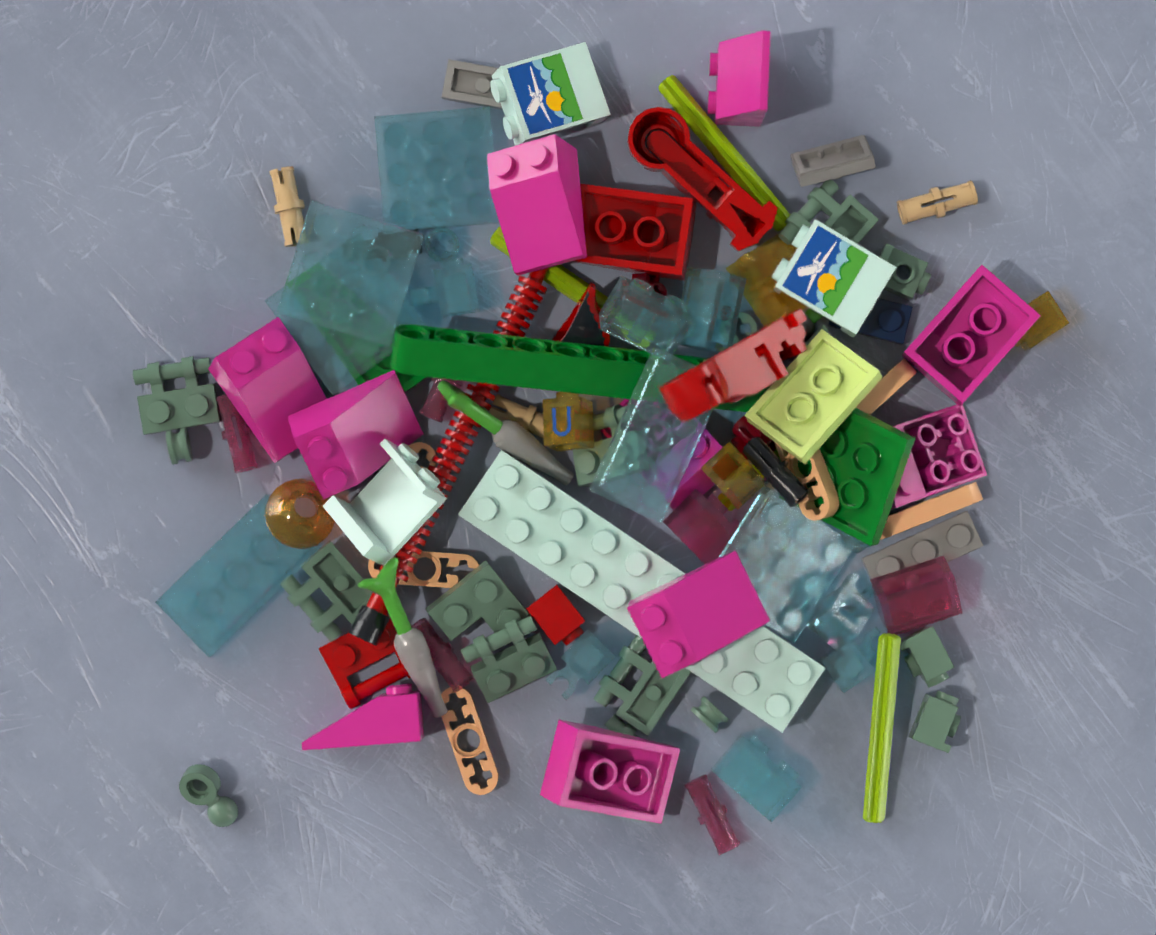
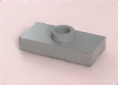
M865 135L790 154L792 166L801 187L839 179L846 175L876 168L875 159Z

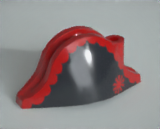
M592 282L589 284L569 317L551 340L609 347L611 327L608 318L598 306L595 284Z

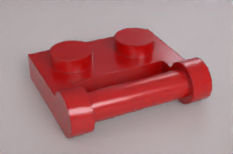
M391 618L377 646L348 632L318 648L346 704L351 710L361 705L360 700L406 676L408 679L411 678L395 649L394 639L397 632ZM395 652L399 663L354 687L352 686L348 676Z

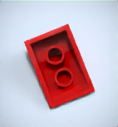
M580 184L587 257L571 262L635 274L648 273L649 276L686 281L697 204L693 198Z

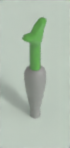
M446 380L439 382L438 389L447 400V404L454 409L460 410L491 432L493 442L498 448L515 459L552 476L565 486L571 482L574 473L564 467L524 427L515 421H500L471 400L459 388Z
M391 558L383 566L376 578L364 579L358 583V587L373 591L382 597L397 632L394 639L397 654L416 687L428 703L433 717L437 718L445 715L448 711L441 696L435 667L424 635L420 630L411 627L397 595L396 571L398 558Z

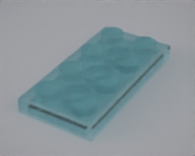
M657 347L653 348L588 491L659 524L662 523L714 408L682 423L670 411L658 388L695 367V365Z
M266 494L156 601V604L208 657H211L282 588L280 583L290 574L293 576L302 569L300 565L320 548Z

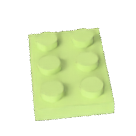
M823 329L806 346L807 350L800 353L786 368L788 375L775 381L745 414L749 423L804 465L883 378L878 369Z

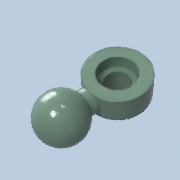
M202 764L188 767L179 782V790L182 796L192 804L207 805L208 818L215 826L227 827L233 824L238 816V807L231 798L217 794L221 786L218 774L212 768Z

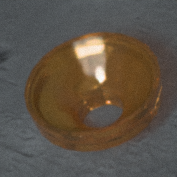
M293 479L283 483L273 491L266 503L265 519L269 531L278 541L291 548L308 549L317 546L327 538L335 523L323 507L330 497L323 499L316 483L311 480ZM299 498L310 499L316 508L315 515L307 518L300 516L295 510V501Z

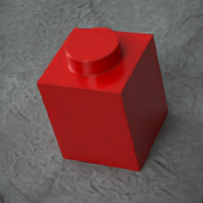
M557 584L526 608L554 645L562 640L567 646L584 632L580 625L586 620Z

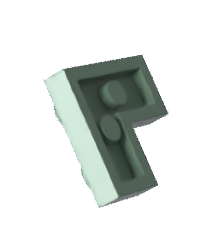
M486 560L425 608L427 613L451 641L481 617L496 633L506 628L505 623L514 619L518 622L531 616Z

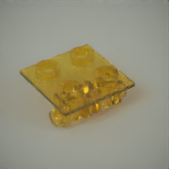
M779 233L751 252H747L726 268L763 326L800 308L803 310L807 307L782 291L780 294L773 291L777 281L771 278L781 260L785 258L790 261L797 250V247L793 246L792 243L788 245L783 242L779 237Z

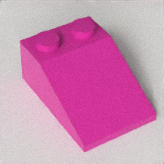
M762 30L719 42L717 53L710 52L709 76H716V91L708 92L707 114H715L714 123L716 125L761 126L767 112L771 31Z
M554 134L488 153L490 192L514 273L519 276L586 258L577 149Z
M981 264L904 351L902 357L960 407L1041 315Z
M279 317L215 357L208 368L274 463H277L298 449L287 416L327 399L301 348Z
M395 370L287 416L293 438L323 499L360 484L385 465L391 457L380 445L384 439L398 446L402 442L409 446L423 435L420 424Z
M736 550L630 600L627 606L661 678L698 662L770 622V618Z
M412 684L390 685L386 687V693L380 694L303 741L302 750L421 741L424 738L421 692L419 690L412 691Z
M558 720L540 795L562 807L662 824L680 748L591 725Z

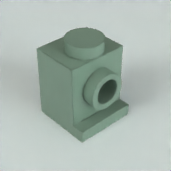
M886 244L882 248L879 257L894 265L896 269L899 266L907 267L910 271V276L908 279L902 280L897 277L895 269L884 290L909 301L913 299L915 293L922 295L931 277L930 273L925 272L928 263L898 250L890 244Z
M927 625L901 639L900 650L907 649L909 654L903 658L914 678L920 675L928 688L949 678L947 671L955 667L933 626Z
M938 690L935 697L925 694L908 737L949 753L951 746L946 744L945 740L947 736L953 738L959 726L961 716L956 714L959 699Z

